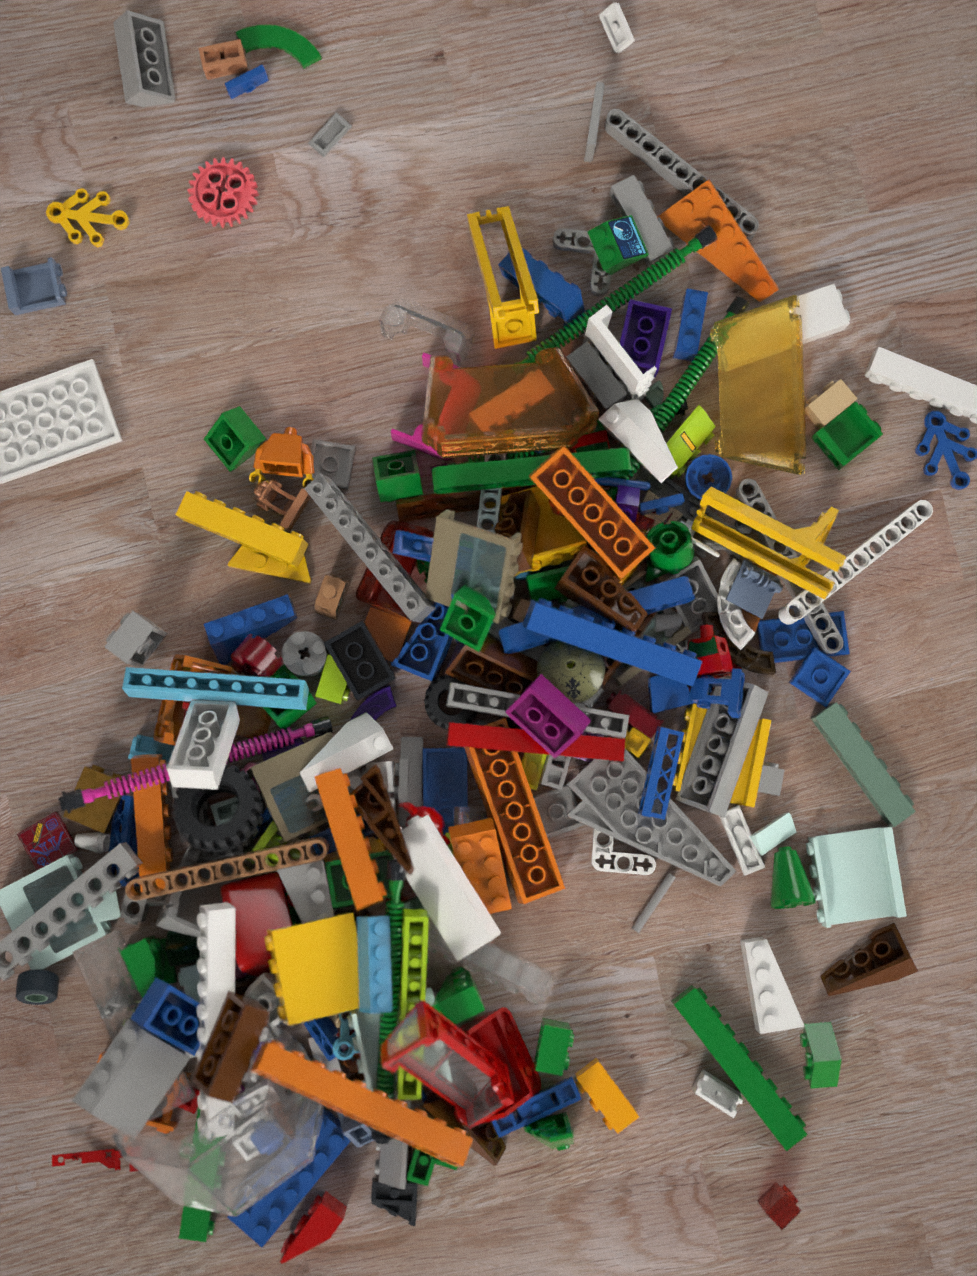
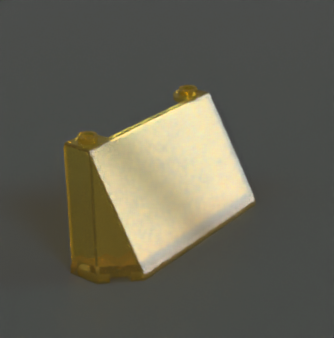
M792 295L714 322V328L710 330L711 342H715L718 351L721 434H719V439L715 440V452L719 453V457L803 475L805 474V465L801 462L802 459H806L807 452L802 317L796 313V308L800 307L797 295Z

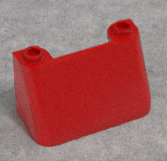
M278 872L230 882L221 886L223 902H227L235 907V957L237 964L242 972L255 977H260L265 972L271 973L269 967V960L272 959L271 951L267 950L265 944V936H268L267 930L293 926L285 893L288 892Z

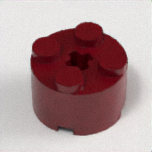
M249 634L231 654L233 661L231 667L237 673H244L246 676L271 678L283 664V659L281 656L279 658L275 656L277 650L266 640L259 636L252 638V634Z

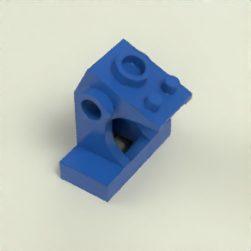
M732 669L731 679H718L711 675H701L700 678H696L693 687L690 689V700L697 703V707L710 709L711 704L728 705V713L731 718H740L745 674L742 669ZM712 687H721V695H710Z

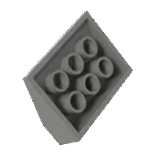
M128 1019L72 1101L91 1115L135 1139L191 1057L170 1042Z

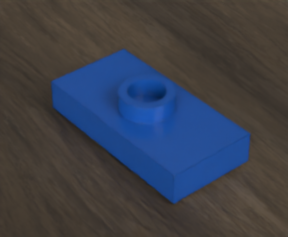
M260 65L225 82V87L228 95L233 99L243 93L254 91L257 86L269 80L264 66Z
M680 493L642 502L638 507L639 516L653 512L660 515L669 512V508L682 506L685 501L683 494Z

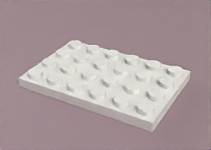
M93 359L0 391V484L122 441Z

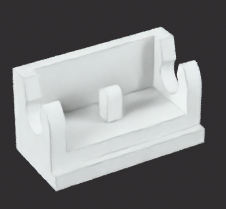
M704 1069L691 1088L695 1094L733 1118L737 1113L736 1107L738 1103L742 1104L743 1102L740 1092Z

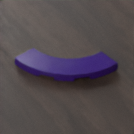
M390 685L370 695L354 712L350 721L366 712L377 721L385 712L397 707Z

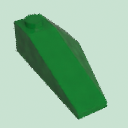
M567 1112L545 1116L524 1126L525 1132L551 1149L556 1148L558 1151L570 1148V1145L574 1144V1136Z

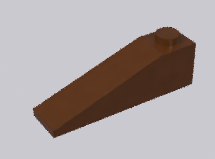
M583 545L554 589L571 601L636 632L645 619L647 612L634 596L627 592L620 584L621 580L617 575L614 576L606 566L607 563L604 559Z
M461 1067L456 1068L450 1073L452 1082L449 1084L469 1099H473L478 1090L475 1083ZM432 1090L423 1103L426 1110L433 1118L446 1121L447 1127L451 1129L457 1127L467 1132L466 1136L473 1138L470 1148L493 1166L497 1165L506 1150V1146L502 1137H498L493 1123L489 1121L469 1129L455 1118V1106ZM480 1100L475 1104L477 1121L486 1114L485 1110H487L485 1103H481Z

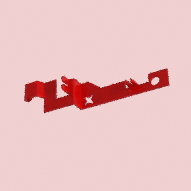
M139 1148L125 1150L105 1149L52 1155V1167L65 1166V1160L67 1159L74 1161L81 1158V1164L100 1162L107 1168L121 1171V1161L119 1158L129 1157V1172L153 1171V1158L147 1160L139 1159ZM110 1151H112V1157H106L107 1154L105 1152L109 1153ZM63 1157V1162H58V1158Z

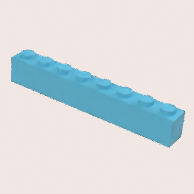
M126 667L122 687L129 697L190 702L191 700L235 702L236 705L306 710L309 687L305 680Z

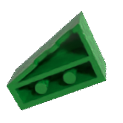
M459 966L450 971L451 974L446 976L432 1004L434 1009L455 1025L485 1011L479 989L468 966Z

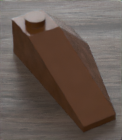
M895 923L872 932L866 942L860 947L858 945L852 949L853 952L848 957L840 959L820 976L828 996L897 981L918 972Z

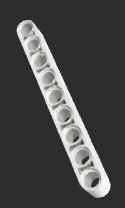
M926 500L916 502L848 554L843 566L839 568L843 578L832 569L825 572L822 576L835 582L832 591L825 600L930 518L933 513L932 505ZM901 521L905 523L906 528L902 526ZM885 533L890 536V540L886 538ZM870 546L874 548L875 553L870 550ZM854 558L858 560L859 566L855 564ZM804 589L780 608L779 618L785 624H792L802 619L825 600ZM805 595L810 597L811 604L806 602ZM789 608L794 610L795 617L790 615Z

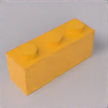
M597 1058L575 1073L577 1078L575 1084L582 1093L587 1092L591 1097L589 1103L596 1112L600 1110L605 1117L602 1120L610 1131L614 1128L618 1134L639 1118L637 1111Z

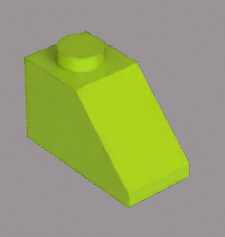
M328 654L315 697L343 705L344 701H348L351 689L348 688V684L332 656Z

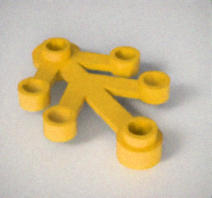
M79 188L73 196L63 203L52 202L48 205L46 209L47 218L52 223H60L68 233V238L73 244H80L83 236L79 230L72 227L68 219L78 221L95 247L102 246L104 238L94 230L89 222L111 224L118 230L126 229L130 223L129 217L122 210H117L112 215L91 213L100 205H109L111 199L105 191L98 192L96 197L89 201L90 196L88 192L83 188ZM85 193L84 198H79L80 194ZM102 196L107 197L105 201H100V198ZM79 202H80V203H86V202H88L87 204H85L83 207H81V208L78 209L77 211H76V210H70L72 207H74V206H75L77 203H79ZM56 211H61L60 215L55 216ZM124 219V223L119 225L118 221ZM79 234L76 240L72 239L73 235ZM95 237H100L98 242H93Z

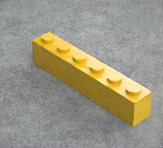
M186 491L175 514L181 520L298 568L308 547V543L303 539L304 536L295 531H292L291 534L283 531L284 527L276 523H272L270 526L265 524V520L256 515H253L252 518L245 515V511L237 507H233L231 510L222 501L214 499L212 502L207 500V496L195 491L192 494Z

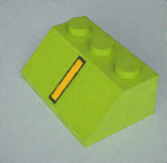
M700 405L695 408L666 443L678 467L668 476L671 480L675 476L680 477L687 469L685 466L686 462L689 459L693 461L701 452L698 448L702 443L707 445L714 437L712 431L716 426Z

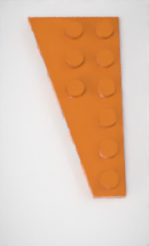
M710 180L704 182L657 216V218H661L666 228L686 244L707 225L711 226L718 239L697 252L757 301L761 302L779 290Z

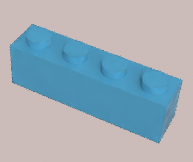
M389 916L357 917L359 1012L369 1014L392 1012Z

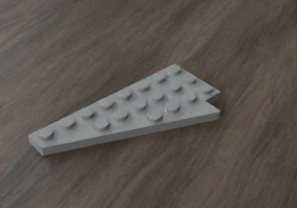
M626 749L623 762L593 759L567 783L582 800L567 814L568 817L717 886H722L736 872L731 864L671 798L669 799L665 820L638 814L647 772ZM657 784V789H656V790H657L658 793H659V792H661V791H663V790H662V788ZM657 798L654 800L652 812L660 814L662 803Z

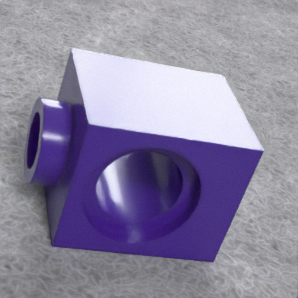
M618 485L615 503L632 522H635L639 507L640 488Z

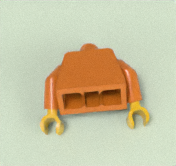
M286 427L284 434H271L269 440L256 449L253 464L255 471L249 475V480L252 483L255 482L257 475H259L258 484L263 482L265 476L262 473L303 477V474H306V478L302 483L304 488L309 480H314L312 478L314 473V457L308 445L303 444L302 437L297 435L298 431L295 428Z

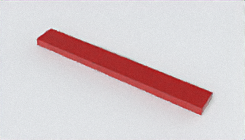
M448 723L447 746L550 755L523 729ZM580 735L559 756L623 762L625 739Z

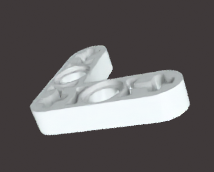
M593 829L591 864L596 870L649 875L654 872L656 862L653 857L646 854L613 852L614 838L609 836V842L606 845H600L597 842V835L601 832ZM603 855L605 859L611 860V855H615L613 860L614 869H610L611 864L604 863L603 867H599V864L595 863V859ZM622 856L627 857L630 862L626 869H620L617 865L618 859ZM633 857H637L636 862H644V858H648L647 860L651 863V867H647V871H644L643 867L635 866L636 871H632L634 866Z

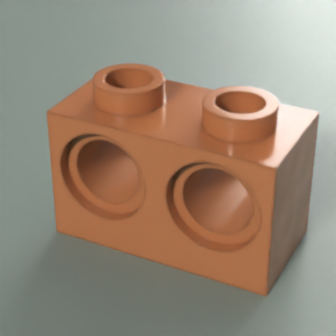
M241 39L198 48L207 80L249 71Z

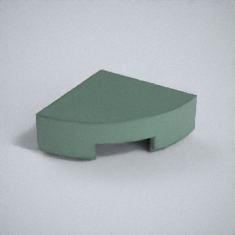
M660 380L650 386L649 391L646 393L645 399L652 408H655V405L661 404L663 400V385Z

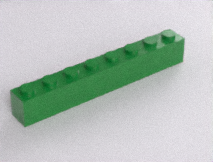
M691 985L671 1002L778 1142L788 1151L808 1135L803 1129L806 1124L798 1114L795 1117L789 1110L792 1106L784 1096L780 1098L776 1094L777 1086L770 1078L766 1080L761 1073L764 1069L756 1059L753 1062L747 1056L750 1051L741 1041L738 1044L733 1038L736 1033L728 1023L723 1025L719 1019L722 1017L721 1013L714 1005L710 1007L705 1000L708 997L700 987L696 989Z

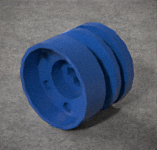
M712 454L701 455L693 460L687 468L685 475L686 488L697 500H701L703 494L710 487L726 494L732 482V472L728 463L721 457ZM711 473V478L714 480L713 483L704 484L702 475Z

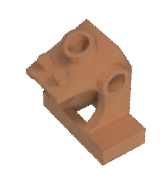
M274 479L260 482L254 490L256 495L253 499L257 501L256 505L266 512L270 509L284 517L280 526L290 533L311 499L310 495L302 488L297 497H294L281 489L283 485ZM278 494L288 500L283 510L272 504Z

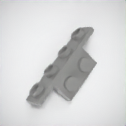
M401 737V756L399 763H395V776L399 777V786L395 785L394 799H398V804L410 802L416 807L422 806V737ZM399 807V825L405 826L409 813Z

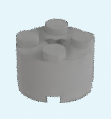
M307 631L296 632L286 640L282 649V659L285 666L300 677H312L321 673L329 654L324 641L316 634ZM307 649H309L308 653H310L311 656L309 658L305 657L304 660H302V651L306 652Z

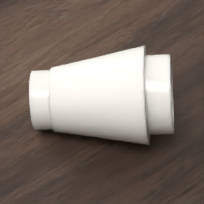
M102 832L78 833L75 837L76 847L99 854L109 850V834Z

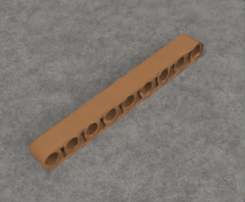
M315 837L147 874L131 880L126 885L125 893L131 900H142L314 862L326 856L329 851V843L325 838ZM314 843H319L323 846L324 851L322 854L313 852L312 845ZM297 848L301 852V857L299 859L292 858L290 849ZM269 853H274L278 856L277 864H272L268 861ZM247 858L255 861L256 867L254 869L246 866L245 860ZM224 863L232 865V874L224 872ZM201 868H206L210 871L211 877L209 879L201 876ZM179 873H184L187 875V884H183L179 881ZM157 878L165 881L164 889L156 885ZM134 883H139L142 886V894L135 892Z

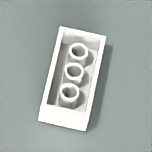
M191 700L167 767L173 787L218 789L240 722L235 702Z

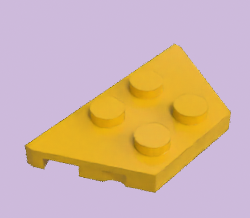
M242 545L227 565L231 568L311 584L305 555H303L298 568Z

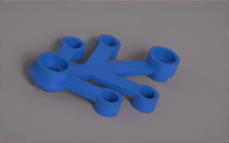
M931 411L924 418V425L927 430L921 443L915 447V452L918 456L928 454L930 451L929 444L935 434L938 443L929 463L923 467V472L926 476L936 474L943 454L952 475L950 479L951 486L955 490H962L969 485L970 477L967 473L960 472L952 451L963 455L964 460L971 462L977 458V450L948 439L944 431L954 434L959 442L967 440L970 437V431L967 428H960L946 422V417L940 411ZM936 419L938 424L933 425L931 420ZM960 431L965 433V438L960 437ZM920 446L925 447V453L920 451ZM968 451L973 453V458L968 457ZM928 466L933 467V473L928 471ZM956 478L961 480V485L956 484Z

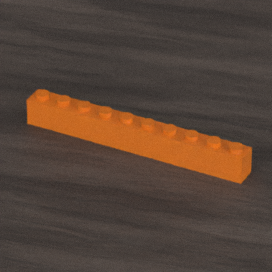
M271 1040V1042L261 1045L251 1072L448 1164L464 1166L473 1138L466 1136L467 1132L457 1127L451 1129L446 1126V1121L439 1118L432 1120L426 1117L427 1113L417 1108H414L413 1111L407 1108L406 1102L399 1099L392 1101L386 1098L387 1094L377 1089L371 1091L366 1088L367 1084L359 1080L352 1082L346 1079V1074L337 1070L331 1072L325 1069L326 1065L319 1061L313 1060L310 1062L304 1059L305 1055L298 1051L292 1050V1052L283 1049L284 1045L277 1041Z

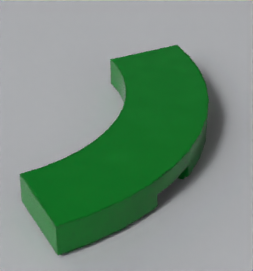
M255 25L235 32L237 38L241 39L246 53L263 48H279L295 58L303 69L322 60L320 53L308 39L282 26Z

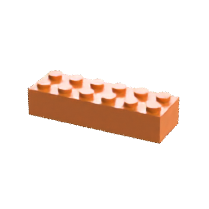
M565 446L559 447L529 475L620 578L624 577L655 549Z

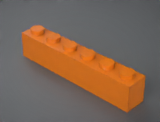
M162 754L135 755L131 758L132 778H134L133 773L135 772L137 776H140L139 771H143V774H145V769H148L149 773H151L150 768L154 767L155 771H157L156 766L160 765V768L163 769L162 764H166L167 767L166 759L162 758ZM160 779L158 780V785H155L153 781L152 787H149V784L146 783L147 788L144 789L143 785H140L141 790H138L136 786L135 792H133L138 858L143 863L139 866V876L170 870V862L173 861V850L169 848L168 840L171 839V826H167L170 807L165 801V795H168V783L161 784ZM157 878L156 885L164 889L165 881ZM140 885V892H143V888Z
M341 768L314 776L357 911L384 902L382 896L386 895L383 882H377L375 874L379 873L375 859L370 860L368 854L369 851H372L368 837L363 839L361 830L365 829L362 817H356L354 808H357L358 805L354 794L349 795L347 787L351 786L348 774H342Z

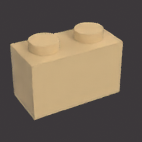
M842 379L836 383L831 381L822 389L824 391L823 394L819 397L815 394L806 402L808 406L803 411L819 430L858 399Z

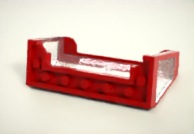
M424 1000L414 1005L381 1045V1063L386 1070L396 1072L399 1066L455 1106V1118L469 1129H472L514 1103L508 1066Z

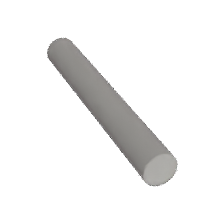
M670 873L667 874L632 926L633 930L638 933L641 931L675 880V876Z

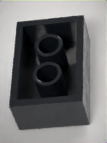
M363 620L324 642L357 701L397 679Z

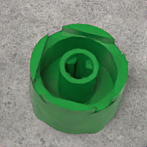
M671 521V524L664 525L662 522L655 525L647 535V539L655 547L649 553L650 559L658 570L675 575L692 562L695 552L689 528L685 524Z

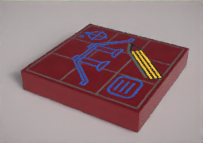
M58 811L17 834L37 870L80 850L75 846V841Z

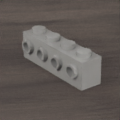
M632 175L612 185L609 195L621 217L633 216L649 253L643 259L650 268V265L654 264V262L659 261L660 258H664V255L673 251L674 243L670 236H666L661 218L656 217L652 201L650 199L647 200L642 182L640 180L637 181L635 175Z

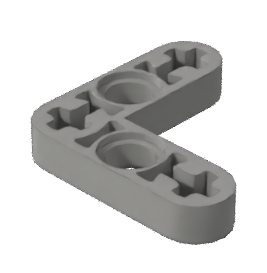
M566 228L556 230L553 235V245L556 249L594 254L590 290L592 294L598 297L606 295L610 287L611 275L597 268L596 263L599 259L595 249L592 248L593 245L587 231ZM561 235L565 236L564 244L560 243L559 238ZM572 236H575L574 245H571L570 241ZM586 237L590 244L582 247L578 244V239ZM599 276H603L602 285L606 286L602 287V290H598V286H596Z

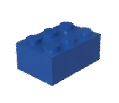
M155 978L130 1019L195 1056L200 1047L197 1030L200 1028L197 1007L200 1003L162 980Z

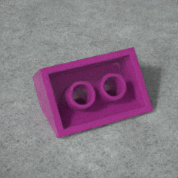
M542 674L525 689L505 712L555 759L583 733L591 722V719Z

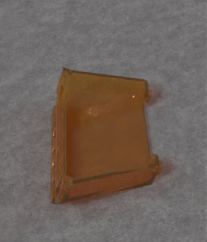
M560 348L541 350L536 355L535 363L453 368V361L449 356H431L423 418L422 442L428 447L431 446L442 458L558 449L562 445L566 448H572L586 432L590 434L596 429L599 410Z

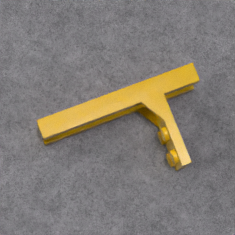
M509 206L496 208L497 214H491V210H486V216L480 217V212L467 214L469 231L485 285L495 349L537 340L534 314L539 313L538 299ZM500 221L519 284L521 299L501 302L480 229L482 224Z
M710 487L703 494L700 502L701 507L697 510L698 516L694 519L691 527L692 530L825 600L832 591L835 582L806 568V566L812 559L836 572L843 566L847 557L824 545L839 510L831 506L826 513L822 512L817 522H813L810 527L792 529L713 487ZM709 505L796 550L801 555L792 559L781 555L705 515L707 506Z

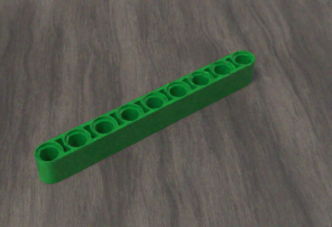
M627 448L571 453L593 479L625 476L632 473L630 451ZM551 455L435 467L432 469L434 493L447 494L536 485L529 475Z

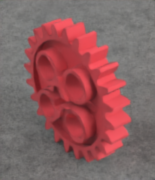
M222 157L221 163H218L216 158H214L212 165L205 161L206 168L198 166L200 174L193 173L195 181L189 180V184L193 188L188 189V193L191 195L188 199L193 204L191 206L193 211H197L198 218L203 217L206 224L211 220L213 227L218 222H220L222 228H224L225 222H228L233 227L234 220L241 224L240 217L248 219L246 212L253 213L254 210L251 205H257L254 197L259 196V194L255 190L258 186L254 182V175L249 174L248 167L243 169L241 162L235 166L233 158H231L229 163H226L224 157ZM215 177L221 178L216 183L211 182L212 179ZM241 183L239 188H232L233 184ZM208 197H214L212 202H205ZM228 203H235L234 207L226 208Z

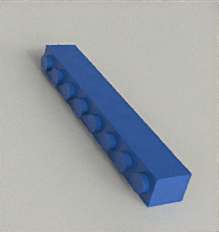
M539 598V601L531 600L522 624L526 629L693 687L702 661L696 657L697 653L684 649L683 652L677 651V646L664 642L663 645L655 643V638L643 635V638L635 636L636 632L624 627L620 631L614 628L615 624L602 620V623L593 621V616L581 613V616L572 614V609L562 605L559 609L552 607V602Z

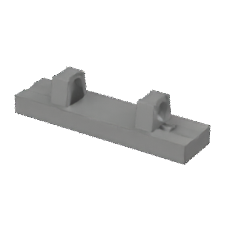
M574 703V705L576 706H586V704L583 703ZM547 755L539 784L562 790L571 757L558 756L555 759L553 756Z

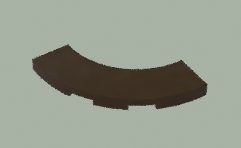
M718 612L702 613L703 625H713L714 636L726 638L731 661L734 664L759 674L774 675L776 673L773 652L758 650L749 645H745L740 650L726 634Z

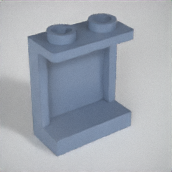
M52 257L47 258L48 263L12 270L9 266L0 268L8 307L15 316L66 304L64 297L67 296V290L60 279V276H63V271L60 263H56Z

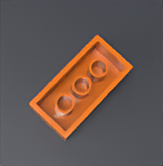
M493 818L448 827L454 857L489 914L512 909Z

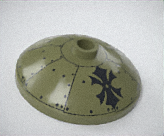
M557 640L547 646L542 652L537 664V677L542 674L574 704L588 700L596 694L604 680L605 666L601 654ZM573 663L575 667L570 669L567 667V664Z

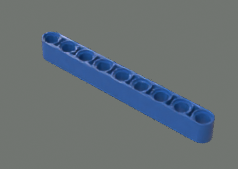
M687 576L630 591L647 614L679 606L695 599ZM583 606L570 608L573 610L572 614L581 616V613L593 616V621L602 623V620L616 624ZM523 622L507 626L498 632L505 654L557 641L555 638L526 629L522 625Z

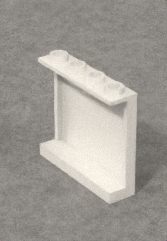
M606 305L589 318L583 344L588 341L591 346L594 345L601 354V360L604 363L607 362L612 367L614 377L617 381L621 380L627 388L626 401L634 399L641 401L647 396L646 393L649 391L648 387L651 386V381L654 379L656 367L654 366L645 374L640 371L608 330L612 311Z

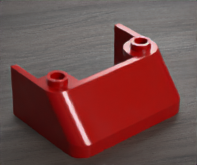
M502 1007L493 1010L459 1027L504 1062L509 1070L514 1103L481 1123L507 1117L540 1091V1076L535 1071L533 1060L509 1009ZM492 1087L487 1092V1101L491 1110L481 1118L503 1106Z

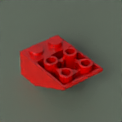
M327 1191L322 1196L317 1195L310 1205V1209L307 1212L308 1216L305 1213L296 1225L295 1234L290 1233L284 1241V1246L280 1250L282 1253L280 1263L283 1264L329 1240L343 1221L347 1206Z

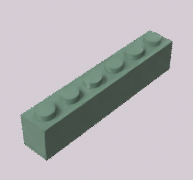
M837 702L831 703L810 719L889 827L897 826L916 812L912 807L914 805L913 801L908 795H904L899 789L901 785L894 776L890 777L886 771L888 769L887 765L881 758L877 759L873 753L874 748L868 740L864 741L861 737L860 728L855 722L851 723L848 719V712L842 704L838 705Z

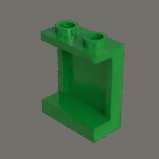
M856 401L811 437L838 471L883 435L880 425L876 421H872L867 415L866 408Z

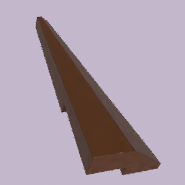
M375 764L360 778L362 783L349 795L354 794L358 805L357 811L404 870L411 875L413 874L414 866L380 768Z

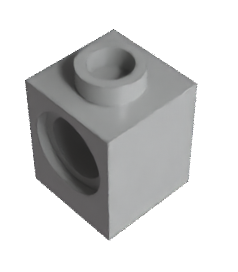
M766 762L763 765L758 792L780 796L785 770L779 769V764Z
M125 894L120 917L125 918L124 922L132 925H138V922L145 921L149 910V898L131 900ZM132 902L139 904L140 911L138 914L131 911Z

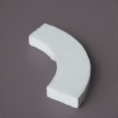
M733 559L722 576L717 596V606L726 634L742 650L756 633L747 625L741 608L726 600L741 567V563Z

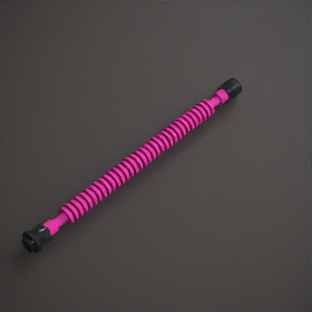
M328 716L310 721L309 724L303 725V728L291 731L290 727H288L286 731L281 729V734L277 730L275 735L273 732L269 733L270 737L268 734H264V739L262 735L258 736L259 741L257 737L253 738V742L251 738L247 739L248 744L243 740L242 746L240 742L236 743L237 747L233 743L228 761L232 763L233 757L235 761H239L238 756L242 760L244 759V754L246 758L250 757V753L252 756H255V751L259 755L261 754V749L263 753H266L267 749L272 751V746L276 750L278 745L282 748L283 743L285 746H289V742L291 745L295 744L294 739L304 736L306 738L312 736L319 737L329 732L333 733L331 721ZM162 764L163 769L160 768V765L156 766L157 771H155L154 767L150 768L151 773H149L148 769H145V774H143V771H139L140 776H137L135 772L133 773L134 778L131 777V774H128L127 780L125 776H121L122 781L119 780V777L115 778L117 783H114L113 779H111L110 785H108L107 781H104L105 786L91 790L89 788L81 791L80 788L67 793L62 791V796L58 797L62 811L67 810L69 814L71 810L85 807V804L93 802L95 798L108 795V799H111L112 793L114 797H118L117 792L120 793V796L124 795L123 790H125L126 794L130 793L129 788H131L132 792H135L136 786L138 790H141L140 785H143L145 789L147 788L146 783L149 784V787H152V782L154 781L155 785H158L159 779L161 784L165 783L164 778L168 782L170 777L166 764Z

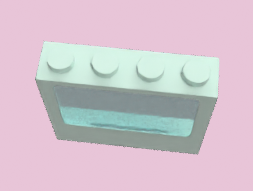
M73 854L66 855L0 889V907L12 932L82 875L80 870L82 869V864L78 857H74ZM77 893L76 901L81 905L84 902V897L82 894ZM90 906L84 911L86 915L76 923L74 921L67 925L69 929L59 937L55 935L49 940L51 944L41 952L36 950L31 955L33 959L28 962L30 969L43 970L94 942L111 935L110 929H112L110 921L94 923ZM60 907L58 915L62 919H65L66 912ZM44 922L41 923L43 933L48 932V926ZM27 937L23 938L25 947H30V940Z

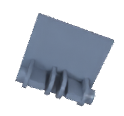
M743 560L726 600L763 619L774 593H780L783 585H781L780 579Z

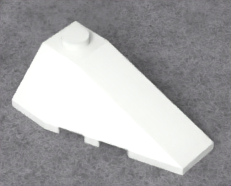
M366 712L347 722L299 773L309 792L318 789L314 776L341 768L342 774L349 773L393 750V747L384 729Z

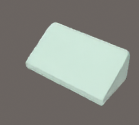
M787 812L749 837L762 856L795 834L796 829L790 813Z
M96 878L93 884L97 890H100L102 883ZM108 891L102 896L104 901L95 908L91 907L94 923L116 920L121 916L116 891L112 894Z

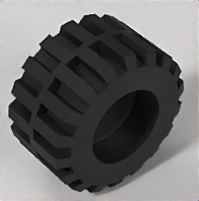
M447 674L439 676L434 682H431L426 690L424 699L427 715L433 723L443 729H448L449 722L470 724L478 713L463 709L456 715H448L441 710L439 698L444 691L449 689L451 682L468 685Z

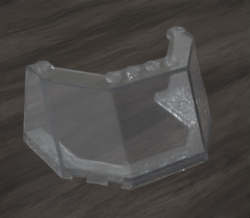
M268 1022L259 1038V1046L254 1052L251 1068L261 1045L271 1042V1040L283 1044V1049L292 1052V1050L302 1054L304 1052L295 1036ZM250 1069L244 1096L181 1142L169 1140L167 1134L161 1132L154 1136L139 1134L138 1130L131 1126L121 1128L112 1137L121 1155L175 1204L237 1217L314 1160L316 1152L314 1149L317 1136L320 1134L324 1105L251 1072Z

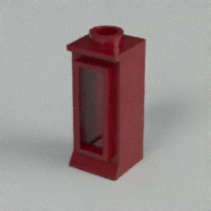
M619 690L617 694L613 691L606 701L609 704L606 709L613 713L629 715L628 725L651 739L656 733L657 726L660 727L664 720H657L655 714L625 693L623 695L620 694L622 690Z

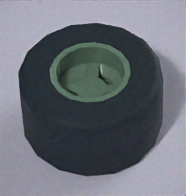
M47 970L24 971L18 975L15 997L18 1001L30 1005L52 1003L58 997L59 977L57 974Z

